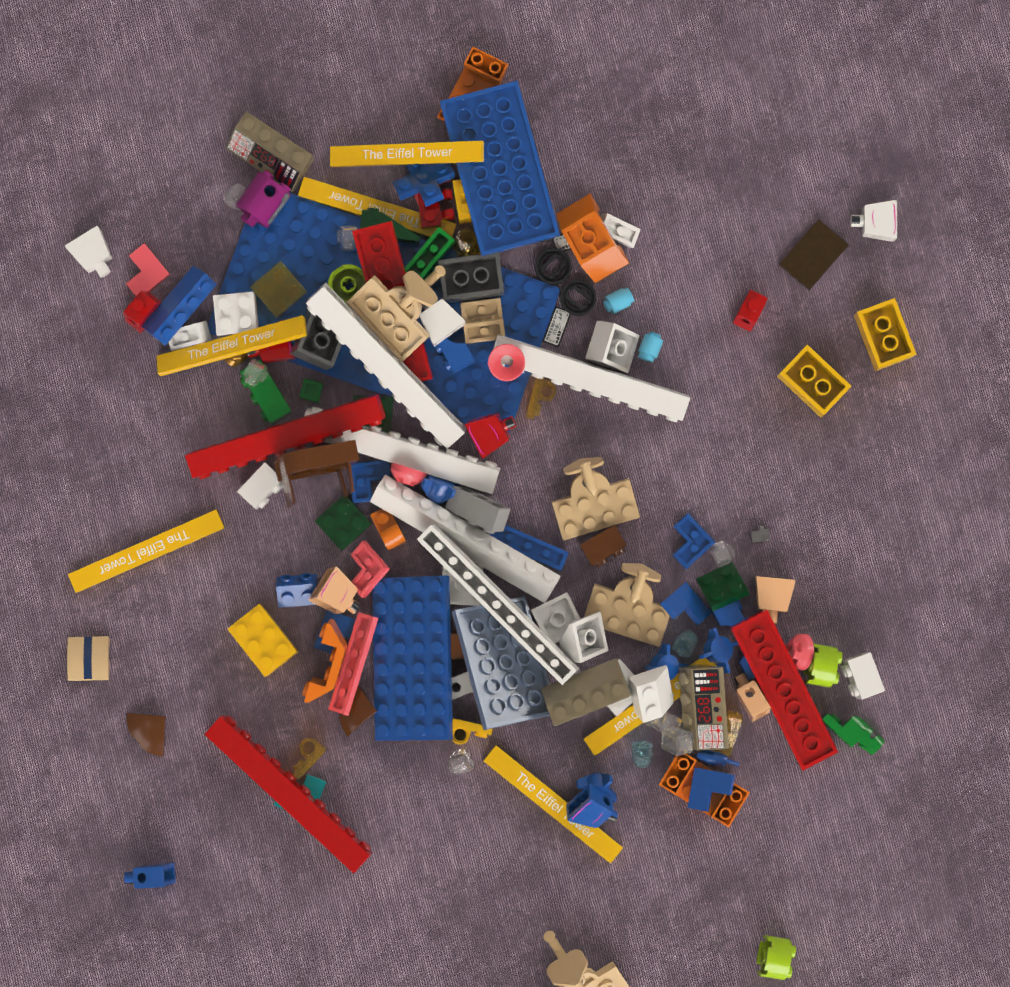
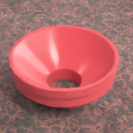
M502 344L494 348L490 353L488 366L490 372L497 379L511 381L522 374L525 368V357L517 346ZM505 355H509L513 359V364L509 367L501 364V358Z
M396 463L391 464L390 470L395 481L414 487L421 483L427 475L424 472Z
M796 634L785 646L797 670L804 671L813 660L814 644L808 634Z

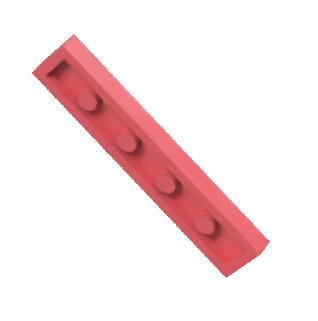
M358 612L329 710L349 716L377 625V617Z

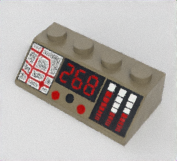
M247 111L236 125L226 147L228 151L263 173L266 170L272 174L275 182L278 184L284 183L291 189L290 192L292 193L314 162L312 154Z
M700 664L679 667L680 701L682 704L683 741L685 748L692 750L729 749L723 667Z

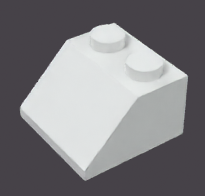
M597 321L585 359L607 368L628 373L640 335L615 323Z
M601 612L593 613L570 623L559 642L560 649L574 663H582L608 651Z
M666 665L628 677L634 711L643 723L662 717L674 703L668 667Z

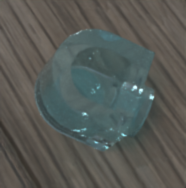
M690 630L681 632L671 649L675 650L678 655L689 658L698 644L697 635Z
M647 741L632 742V761L636 767L646 768L652 763L653 743H648Z

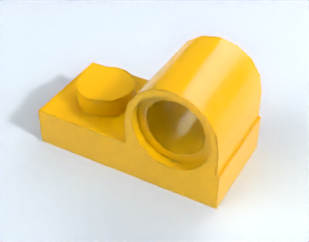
M453 718L452 741L456 744L466 743L471 731L475 732V736L487 738V735L492 734L493 729L483 730L482 724ZM463 729L466 732L465 739L457 740L454 736L455 731Z

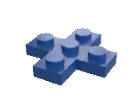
M438 163L430 166L428 164L406 165L410 175L392 183L401 201L419 193L427 207L444 199L438 184L456 176L450 163Z

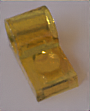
M468 229L460 230L457 233L455 245L458 258L481 255L475 234Z
M535 378L526 419L534 421L535 416L539 417L541 405L538 404V401L550 402L555 398L557 389L552 382ZM544 387H549L553 393L551 396L545 397L542 395L541 390Z
M726 710L729 749L712 751L731 756L742 724L743 714Z
M309 737L300 743V753L306 760L303 761L301 759L293 768L295 772L292 775L298 780L327 751V748L315 738ZM306 742H312L315 745L314 752L308 753L305 751L304 745Z

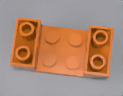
M472 47L464 62V69L449 98L501 85L509 64ZM440 110L437 118L444 121L442 110Z
M590 193L556 215L560 229L580 266L594 283H597L630 262L621 246L616 245L598 213L601 210Z
M330 619L328 623L324 622L319 637H322L321 643L334 647L329 659L333 663L332 666H328L324 679L313 676L311 681H307L302 693L305 696L304 702L306 703L333 690L337 683L348 644L333 619Z
M679 750L658 785L688 802L694 768L712 769ZM735 783L732 795L712 792L709 812H702L729 828L750 792Z

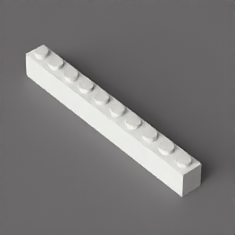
M324 283L308 298L306 302L308 305L307 309L314 316L318 315L322 319L321 323L327 330L331 329L336 334V339L342 345L346 344L351 349L350 353L357 360L360 359L364 363L365 369L370 374L374 373L379 378L378 382L385 389L388 388L393 393V398L398 403L402 402L407 407L406 411L412 417L416 416L420 420L421 427L427 432L430 431L440 446L444 445L448 449L465 433L466 427L389 350L327 283Z
M497 335L494 348L502 344L517 346L525 357L524 370L531 372V376L543 379V377L551 379L552 383L557 385L566 383L570 385L571 389L581 392L584 389L590 391V395L598 398L601 395L609 397L608 400L613 403L620 404V401L628 403L627 406L635 410H639L641 407L647 409L648 414L658 416V414L666 415V419L673 422L683 421L690 400L689 395L512 338ZM509 355L503 356L501 364L503 366L505 364L511 366L513 364L512 357Z
M317 407L308 408L304 416L323 411V409ZM362 426L363 429L353 433H351V430L344 431L343 436L332 439V436H328L323 441L334 444L356 440L358 453L406 466L493 494L501 469L494 462L486 461L483 463L477 461L478 458L472 455L464 457L458 455V451L452 449L445 451L439 449V446L433 443L422 444L419 439L414 437L406 439L400 437L401 434L395 431H389V433L382 432V428L378 426Z
M386 474L371 498V503L421 532H424L430 525L436 524L473 562L543 603L547 601L561 577Z
M436 524L430 525L417 538L561 685L566 683L579 669Z

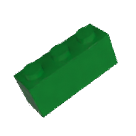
M438 227L407 264L405 272L414 271L425 280L439 264L438 260H442L455 245V239Z
M261 359L240 371L242 377L239 379L245 389L249 387L252 394L249 396L255 406L259 404L263 410L260 412V415L265 423L269 421L271 425H274L293 413Z

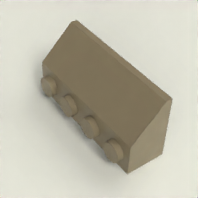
M617 658L572 675L563 685L557 681L541 688L554 726L632 696Z

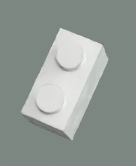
M264 463L237 492L257 510L259 507L262 509L270 501L268 497L273 492L275 494L278 493L283 485L282 482H278L276 472L268 464Z

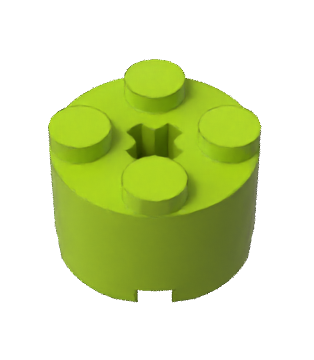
M352 264L340 266L331 273L328 280L329 287L345 303L366 284L362 269ZM351 282L354 287L347 290L344 285H348Z
M814 644L813 660L810 666L803 671V674L807 675V679H804V682L824 687H831L833 684H837L839 681L837 669L838 664L842 662V652H839L837 647Z
M764 935L765 942H760L757 953V964L760 965L761 969L757 970L758 976L779 980L791 978L792 966L790 965L791 959L796 954V946L792 945L790 939Z

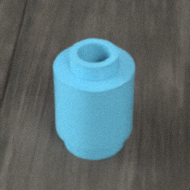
M620 288L606 295L603 305L607 312L611 311L612 314H615L631 306L634 298L628 288Z
M654 332L645 334L638 350V358L653 363L654 359H657L663 344V340L660 339L661 335Z

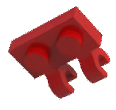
M451 189L441 191L444 199L440 201L453 200ZM418 193L422 229L442 227L441 221L455 219L454 209L440 211L439 201L426 207Z

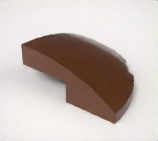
M359 684L349 716L339 713L340 723L347 736L356 731L378 711L367 698V694Z
M127 713V726L132 738L134 737L140 744V747L148 753L164 757L166 716Z

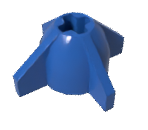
M427 474L422 481L421 487L430 501L441 504L454 497L456 489L453 486H459L460 484Z
M711 628L708 632L707 642L703 647V653L699 655V658H706L718 667H723L724 674L730 673L728 660L732 657L733 647L738 645L737 641L730 642L727 637L719 636L717 628Z
M663 643L657 655L645 666V670L649 671L666 665L669 678L672 680L678 674L679 667L689 666V664L679 663L676 657L670 655V644Z
M597 772L576 781L577 788L581 790L588 784H592L610 795L613 802L617 801L616 793L610 788V784L613 782L612 775Z

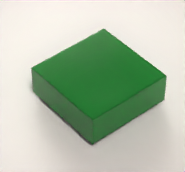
M304 378L299 398L319 404L324 383Z

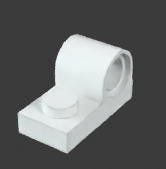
M608 213L601 214L600 217L613 240L629 248H634L641 229Z
M207 321L181 327L169 341L171 351L212 340Z

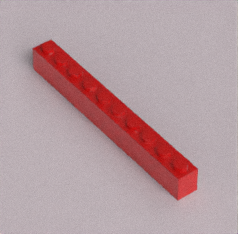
M375 394L189 452L185 455L192 479L199 477V480L210 477V473L218 471V474L227 472L231 466L236 465L237 468L248 465V461L254 459L256 462L268 459L267 455L273 453L275 456L287 453L286 449L289 448L299 450L306 447L305 444L312 442L314 445L325 441L324 438L332 436V439L343 436L344 431L351 430V433L362 430V426L370 424V427L379 425L386 415L379 394Z
M220 716L204 735L354 874L373 854L370 851V845L364 840L360 841L357 839L353 829L342 825L339 816L333 812H328L325 809L326 805L320 799H314L310 795L311 791L302 784L300 786L295 781L297 778L290 771L285 772L280 767L282 764L276 758H270L266 754L267 750L261 744H255L251 740L252 736L246 730L242 729L241 731L236 726L237 722L231 716Z

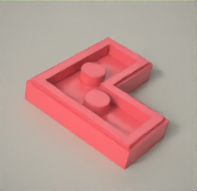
M145 243L129 255L141 270V272L126 283L135 296L141 290L150 292L170 276L169 272Z
M362 540L351 553V557L362 568L351 582L356 586L360 597L366 598L390 568L368 542Z

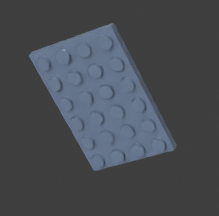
M526 596L511 599L532 620ZM483 605L452 611L483 730L550 716L541 691L542 687L550 685L546 668Z

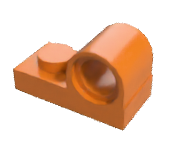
M383 509L370 514L388 551L406 542L392 514Z

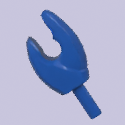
M701 750V752L697 753V758L713 766L725 767L726 764L739 767L740 764L738 761L728 759L727 755L719 750Z

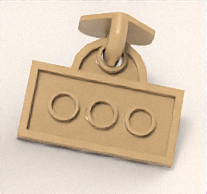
M438 265L425 280L416 272L408 271L403 276L405 287L396 286L390 290L374 275L346 303L389 350L403 362L431 336L417 319L421 315V304L431 307L437 302V295L430 287L441 276H444L446 271L444 267Z
M602 457L581 458L563 468L565 475L579 473L572 480L570 486L571 496L551 501L563 541L640 518L629 478L609 484L603 474L592 470L604 464Z
M622 563L621 570L633 576L623 578L617 583L615 589L594 584L584 617L601 612L604 630L660 647L670 615L661 604L653 602L654 594L652 587L646 580L660 582L661 575L643 564Z
M553 931L545 932L543 938L549 943L558 958L547 968V975L554 985H559V987H629L613 961L595 972L591 968H587L588 961L581 950L575 949L566 954L556 939L555 933Z

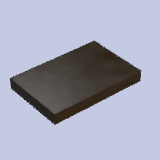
M818 219L782 260L779 266L810 291L849 245Z

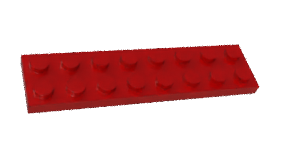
M388 221L353 230L352 233L365 282L367 283L375 275L388 290L396 286L405 287L403 276L406 272L393 222ZM423 342L403 361L420 381L433 379Z
M764 609L731 626L730 629L765 699L770 705L771 711L800 769L804 771L838 753L768 610Z

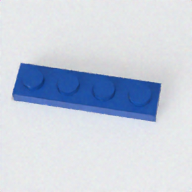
M505 525L502 532L489 533L492 537L523 555L559 571L562 570L569 554L567 551Z

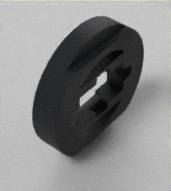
M557 248L544 250L536 260V274L541 281L550 285L562 283L571 272L569 256ZM553 255L543 266H541L543 260L546 257ZM555 258L563 259L560 268L551 276L549 274L544 275V269ZM565 267L564 273L554 278Z
M572 280L563 287L560 302L567 313L574 316H584L594 308L596 292L587 281ZM578 287L585 288L588 291L589 295H587ZM576 290L588 299L587 303L589 305L582 307L568 297L570 295L568 291ZM567 301H569L571 304H573L580 310L573 309L572 307H570Z

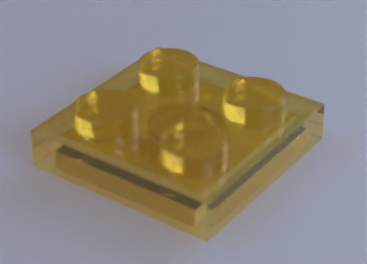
M281 261L250 287L276 318L307 293L305 288Z

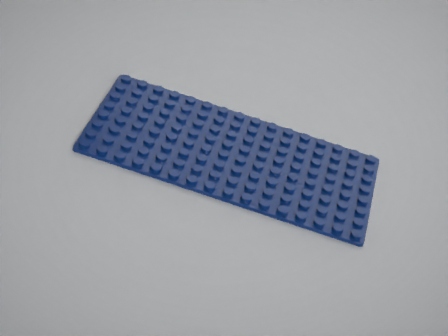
M264 188L266 196L271 197L274 195L271 188ZM289 193L291 197L268 228L258 223L253 228L246 223L244 224L219 295L254 292L256 295L259 327L301 315L305 317L308 298L324 283L328 284L329 277L334 270L345 264H352L362 269L352 233L353 230L360 229V217ZM420 239V245L398 242L404 268L427 241ZM450 249L442 260L467 257L468 255ZM501 267L504 296L498 297L501 299L505 337L540 347L560 289ZM440 277L430 288L433 291L437 290L441 299L444 300ZM351 282L348 285H344L347 290L354 287ZM460 302L447 303L462 317ZM213 309L208 322L210 334L217 336ZM418 318L420 325L424 328L421 320ZM461 327L446 339L454 343H465L464 328ZM428 337L424 344L433 379L421 382L461 423L466 424L469 420L496 412L499 413L502 420L509 416H513L515 419L531 372L524 370V373L511 381H502L493 376L488 366V359L496 341L493 340L466 344L475 363L453 374L452 370L447 371L443 360H445L442 352L438 354ZM346 344L341 346L334 366L328 370L321 369L297 357L294 360H287L373 392L393 397V393L388 388L385 389L378 382L379 378L374 373L370 374L360 359L357 360L350 353L351 349Z

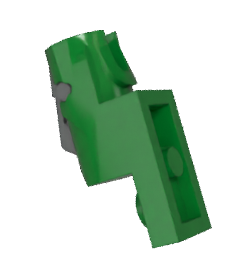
M825 713L821 717L824 724L848 747H853L858 743L857 746L873 755L885 743L884 737L869 718L861 719L851 715L840 725L841 720L833 713L831 715Z

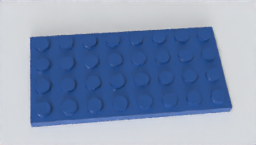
M518 80L440 101L450 142L484 141V162L456 163L481 256L559 237L560 233Z
M449 576L382 578L372 589L373 617L378 618L373 634L374 707L378 710L375 713V741L453 740Z

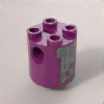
M266 170L263 173L258 172L235 203V206L243 212L240 219L252 228L256 223L268 228L291 197L289 194L291 189L282 182L280 184L276 183L273 180L274 176ZM264 188H271L274 195L271 197L266 196Z

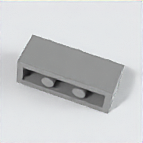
M453 486L456 489L455 495L447 501L445 509L460 518L467 519V523L483 527V531L494 534L495 532L504 531L510 508L466 486Z

